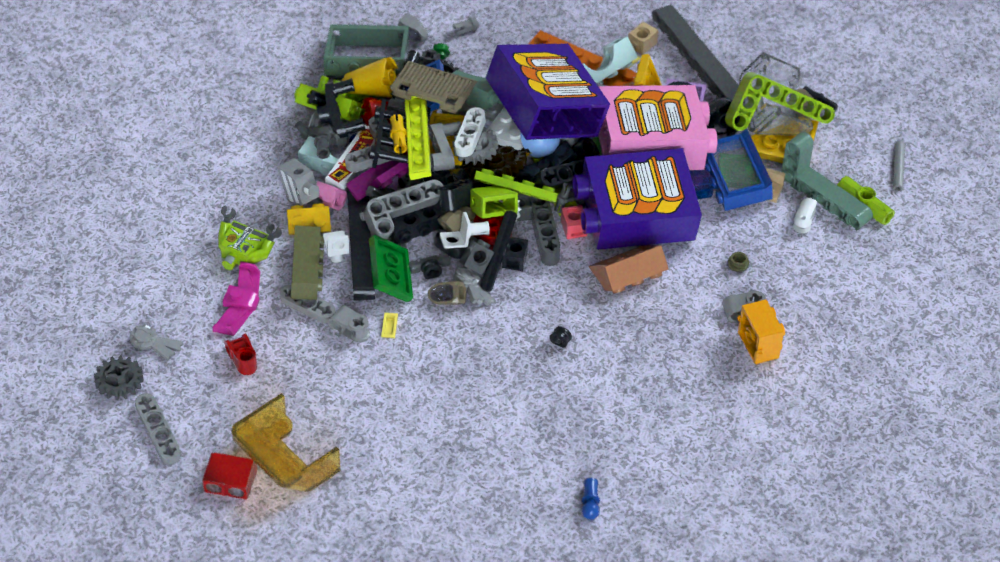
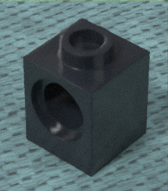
M510 237L502 260V268L517 271L524 270L528 254V240Z

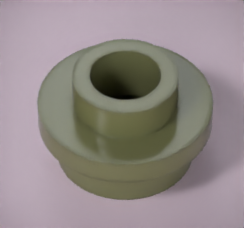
M735 252L729 257L728 266L733 271L742 272L749 267V259L746 254Z

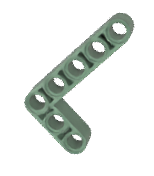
M800 132L785 147L781 172L786 174L784 182L787 181L791 184V187L806 194L807 198L816 200L817 203L823 206V209L837 215L838 219L848 226H853L854 230H859L873 218L872 210L866 204L809 167L814 141L807 132Z

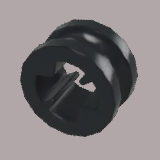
M436 259L427 260L421 265V271L427 280L439 277L442 274V269Z
M557 326L550 335L551 342L562 348H565L572 339L570 331L562 326Z

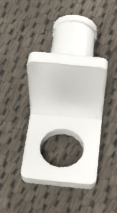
M463 212L460 231L440 233L443 247L445 249L468 247L471 236L489 235L488 221L470 223L467 212ZM449 237H454L458 241L455 243L448 242L446 239Z
M344 231L323 234L328 257L334 263L343 261V255L349 254L348 235H345Z

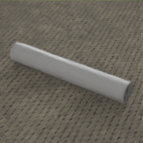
M903 141L895 143L893 190L895 191L897 189L898 191H903L905 143Z

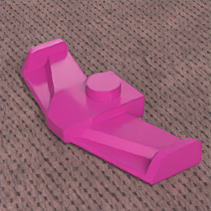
M240 262L238 287L229 285L223 299V307H228V309L219 321L213 325V332L234 336L252 312L257 309L261 272L255 264Z

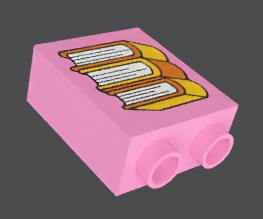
M695 85L599 86L610 103L598 134L602 155L683 148L689 171L704 170L707 153H716V129H707L710 119L709 104L707 101H699Z

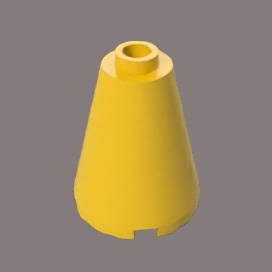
M385 57L346 73L342 81L352 78L355 91L348 92L349 94L392 98L391 92L393 90L390 87L397 77L395 70L398 67L394 59Z

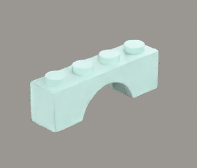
M627 36L616 39L603 47V60L597 70L590 69L584 63L583 66L596 83L603 84V79L606 77L608 79L618 74L617 70L630 67L632 61L637 59L638 56Z
M309 136L298 151V161L309 169L327 176L339 159L331 154L326 159H320L317 156V148L314 145L315 138ZM368 169L357 172L352 180Z

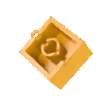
M767 299L742 305L741 315L737 317L739 321L738 334L754 364L778 359L783 347L782 340L783 336H785V329L783 324L779 323L776 318L775 309L770 307Z

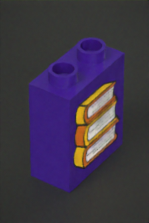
M506 44L496 46L486 80L526 140L598 137L610 103L569 44Z
M683 148L585 157L582 174L573 175L572 185L575 200H584L586 208L581 210L582 230L584 234L593 233L597 250L696 240L702 213Z

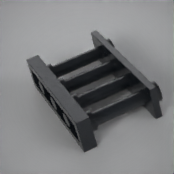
M382 99L380 107L376 106L374 118L378 119L375 146H371L369 159H373L372 168L375 169L378 158L408 164V155L380 150V145L394 147L391 138L382 136V131L390 133L392 130L391 124L383 123L384 118L390 119L392 115H396V120L398 121V114L403 116V122H406L405 113L385 110L386 99ZM427 107L428 130H429L430 112H431V108H429V107Z

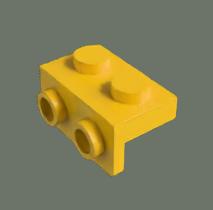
M313 204L311 208H303V205L291 206V209H287L289 235L295 234V225L321 227L320 233L331 232L329 206Z

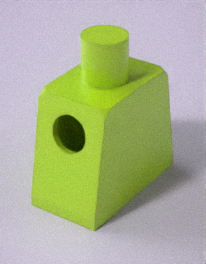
M500 186L473 188L470 191V208L482 219L504 216L508 210L518 213V193Z

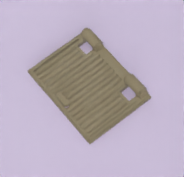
M408 61L390 89L393 90L395 97L411 100L412 96L439 103L440 109L443 111L458 114L477 81ZM401 85L408 86L409 89L407 91H404L399 89V87ZM449 98L456 100V103L452 105L446 103V101Z

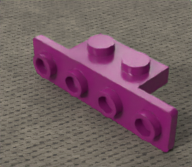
M396 161L379 164L376 166V169L371 167L349 181L346 186L356 201H359L366 197L365 191L368 190V186L372 185L377 189L380 187L385 189L393 183L392 179L398 176L400 179L408 174V164Z

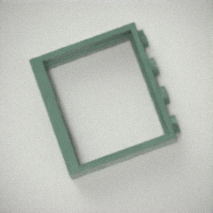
M330 24L324 53V75L344 76L346 73L385 58L334 56L336 46L401 47L400 57H391L395 62H399V65H397L398 69L395 70L396 76H398L408 54L409 26ZM333 31H339L340 35H334ZM399 32H404L403 37L399 36Z

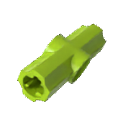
M844 176L837 184V186L866 204L872 210L873 218L882 225L888 224L894 217L895 211L876 197V191L873 188L862 187L849 176Z

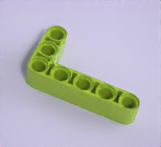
M748 72L741 80L725 116V122L735 130H745L762 96L825 124L830 123L834 119L835 112L829 105L757 73ZM756 78L757 83L752 87L751 83ZM774 86L773 93L769 95L770 87ZM791 94V99L786 102L787 95ZM748 97V103L743 106V100ZM808 101L807 108L803 110V104ZM825 109L824 115L820 117V112ZM740 116V121L735 124V118Z

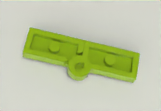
M483 168L481 172L476 170L475 181L508 188V190L518 194H524L552 203L557 201L558 193H554V188L543 186L540 189L534 187L535 183L523 180L522 183L514 181L512 176L502 174V177L494 176V172Z

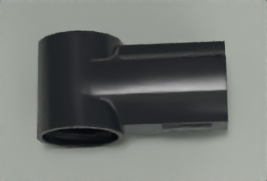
M462 168L433 172L431 170V176L423 179L425 182L438 180L444 186L455 182L453 176L457 180L468 179V174Z

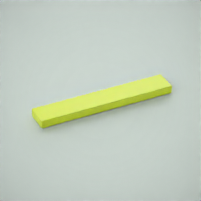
M412 96L411 100L405 99L409 177L410 180L431 176L427 100Z

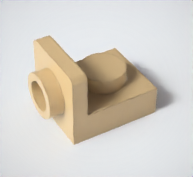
M766 168L772 181L773 199L768 201L777 203L784 186L786 174Z

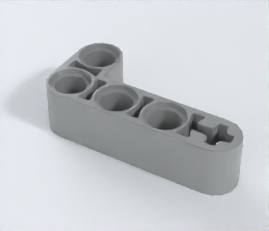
M430 180L371 199L364 211V219L371 235H377L389 240L394 230L392 218L437 204L440 200L439 188L443 184L438 180ZM409 196L416 197L418 201H412ZM390 202L396 203L399 207H392ZM370 209L378 210L379 214L372 213ZM378 228H385L387 233H382Z

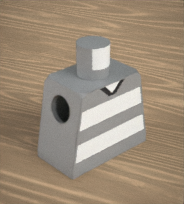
M293 158L277 166L286 198L289 202L304 205L319 197V187L316 184L313 172L303 163Z

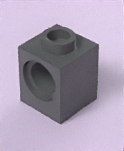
M471 239L459 262L465 267L483 275L494 252L489 249L490 244L479 239L476 242ZM481 250V257L474 260L475 252Z

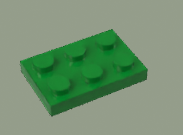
M373 235L369 238L374 289L405 302H410L413 299L408 249Z

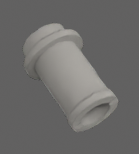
M468 17V20L453 24V30L461 28L454 31L459 36L472 30L475 32L479 28V24L475 17Z

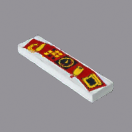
M365 125L366 130L359 131L326 176V184L345 190L346 184L357 173L346 169L345 156L351 152L375 145V139L370 133L369 126Z

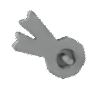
M459 267L456 270L454 279L464 283L472 304L477 303L481 305L483 302L486 306H489V304L496 302L479 285L480 276H478L477 272L467 267Z
M146 324L135 326L130 333V342L134 348L141 351L152 349L166 361L175 355L174 351L180 352L181 346L184 343L183 341L157 337L155 329Z

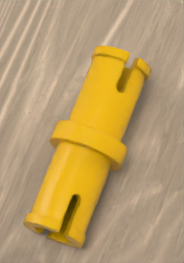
M398 114V121H396V115H392L390 117L392 129L390 136L394 143V151L400 154L399 147H401L402 153H405L407 151V131L404 128L403 116Z

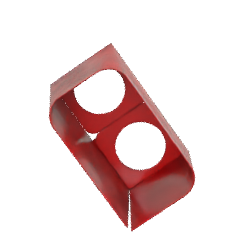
M215 452L211 453L203 477L204 492L248 499L257 473L256 460L253 465L254 459ZM207 484H215L222 491L214 493L209 491L206 486ZM228 489H240L244 492V496H234L229 493Z

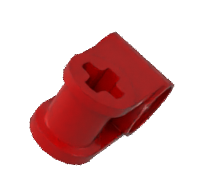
M242 334L241 338L232 341H224L225 349L237 370L243 375L255 373L257 370L256 352L247 334Z

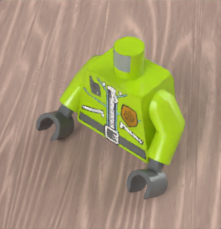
M224 205L221 208L224 221H221L218 233V248L221 250L222 258H224L222 261L223 267L227 270H233L236 264L240 265V262L255 264L267 259L275 243L273 241L274 238H279L282 234L281 229L277 227L275 232L272 233L275 225L270 223L266 227V234L237 221L230 223V220L236 216V211L232 207L231 213L226 215L227 206Z

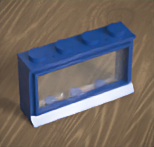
M747 128L740 134L717 139L716 153H707L704 172L706 176H710V186L712 190H716L717 202L722 204L724 211L773 199L772 181Z

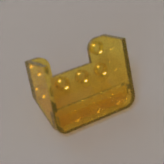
M282 393L232 426L231 432L234 442L282 488L303 492L312 491L340 472V451L337 446L307 466L281 440L293 430V423L286 416L285 396Z

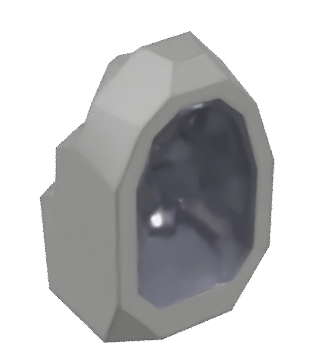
M405 13L400 18L398 26H409V40L421 43L428 39V30L423 27L422 22L418 21L417 17ZM399 32V34L403 37L404 32Z

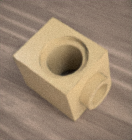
M643 21L629 32L628 38L635 52L643 55L655 46L659 30Z

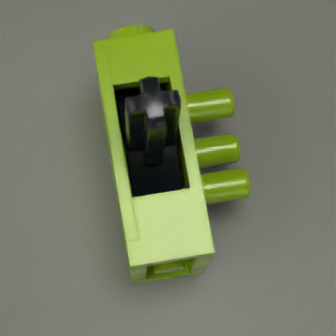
M321 76L317 88L300 83L294 94V102L317 110L316 106L326 104L325 84L328 83L329 78ZM346 93L338 95L336 99L342 119L347 121L360 119L363 111L361 109L362 104L345 98Z

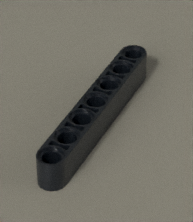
M347 188L353 301L375 300L369 246L371 233L366 221H361L360 213L365 211L369 197L366 196L356 201Z

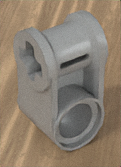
M760 291L727 296L723 299L722 305L728 321L733 323V321L737 320V317L741 315L742 305L765 300L766 297Z
M342 305L327 321L330 329H336L339 331V334L355 342H365L370 337V332L367 329V317L355 312L348 306Z

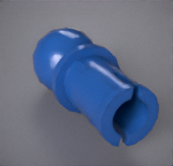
M595 478L584 480V496L582 497L584 505L581 512L587 520L596 519L600 513L598 506L600 503L598 480Z

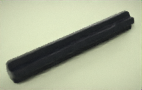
M508 210L504 214L492 250L494 254L486 267L480 285L487 292H491L517 219V213Z

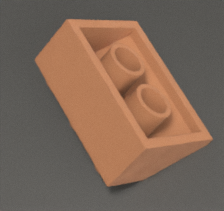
M661 245L639 246L589 266L605 291H613V293L624 291L625 286L630 284L632 286L644 283L643 279L658 278L663 275V271L669 269Z

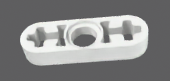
M471 108L465 115L454 142L455 152L460 157L472 155L486 122L485 111L482 108ZM468 130L475 131L473 134H466L465 132Z

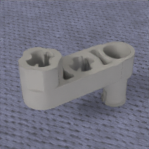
M460 121L429 125V137L435 154H430L432 172L454 169V156L446 136L458 135L461 128Z

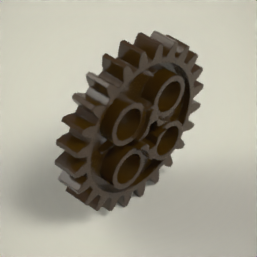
M498 145V149H496L497 154L491 155L492 160L484 159V164L477 161V164L473 165L472 161L465 164L464 159L460 168L467 172L470 180H474L476 170L481 172L482 168L493 171L494 176L502 177V174L512 176V173L518 174L519 170H523L524 166L527 165L525 148L516 150L511 146Z

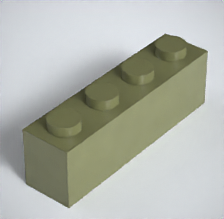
M295 225L291 299L317 300V292H322L323 278H318L323 277V264H319V262L323 263L324 250H320V248L324 249L323 236H320L321 227Z

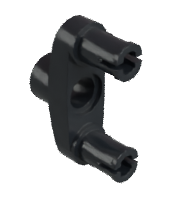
M352 78L335 84L334 82L325 84L326 104L316 106L321 124L332 121L340 139L348 137V134L366 130L363 118L346 123L342 121L336 98H338V95L355 91Z

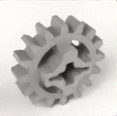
M484 127L473 154L468 157L458 156V160L462 161L465 159V164L472 161L473 165H476L477 161L484 164V159L492 160L491 155L497 154V136L493 135L492 130L486 132V127ZM468 130V131H466L465 133H466V134H473V133H475V131H474V130ZM452 142V144H453V150H454V155H455V156H458V155L456 154V152H455L454 142Z

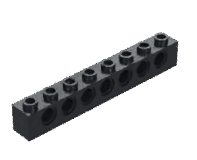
M536 163L525 166L523 170H519L518 174L512 173V177H514V181L522 183L523 180L530 181L531 177L541 170ZM482 182L473 184V188L492 186ZM439 200L435 205L392 218L394 230L390 237L395 244L407 243L413 238L427 236L430 232L439 229L444 230L438 218L447 211L441 209V201Z

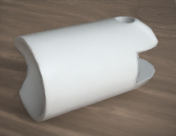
M804 198L801 201L794 217L793 228L796 232L805 234L810 231L812 219L816 212V200Z

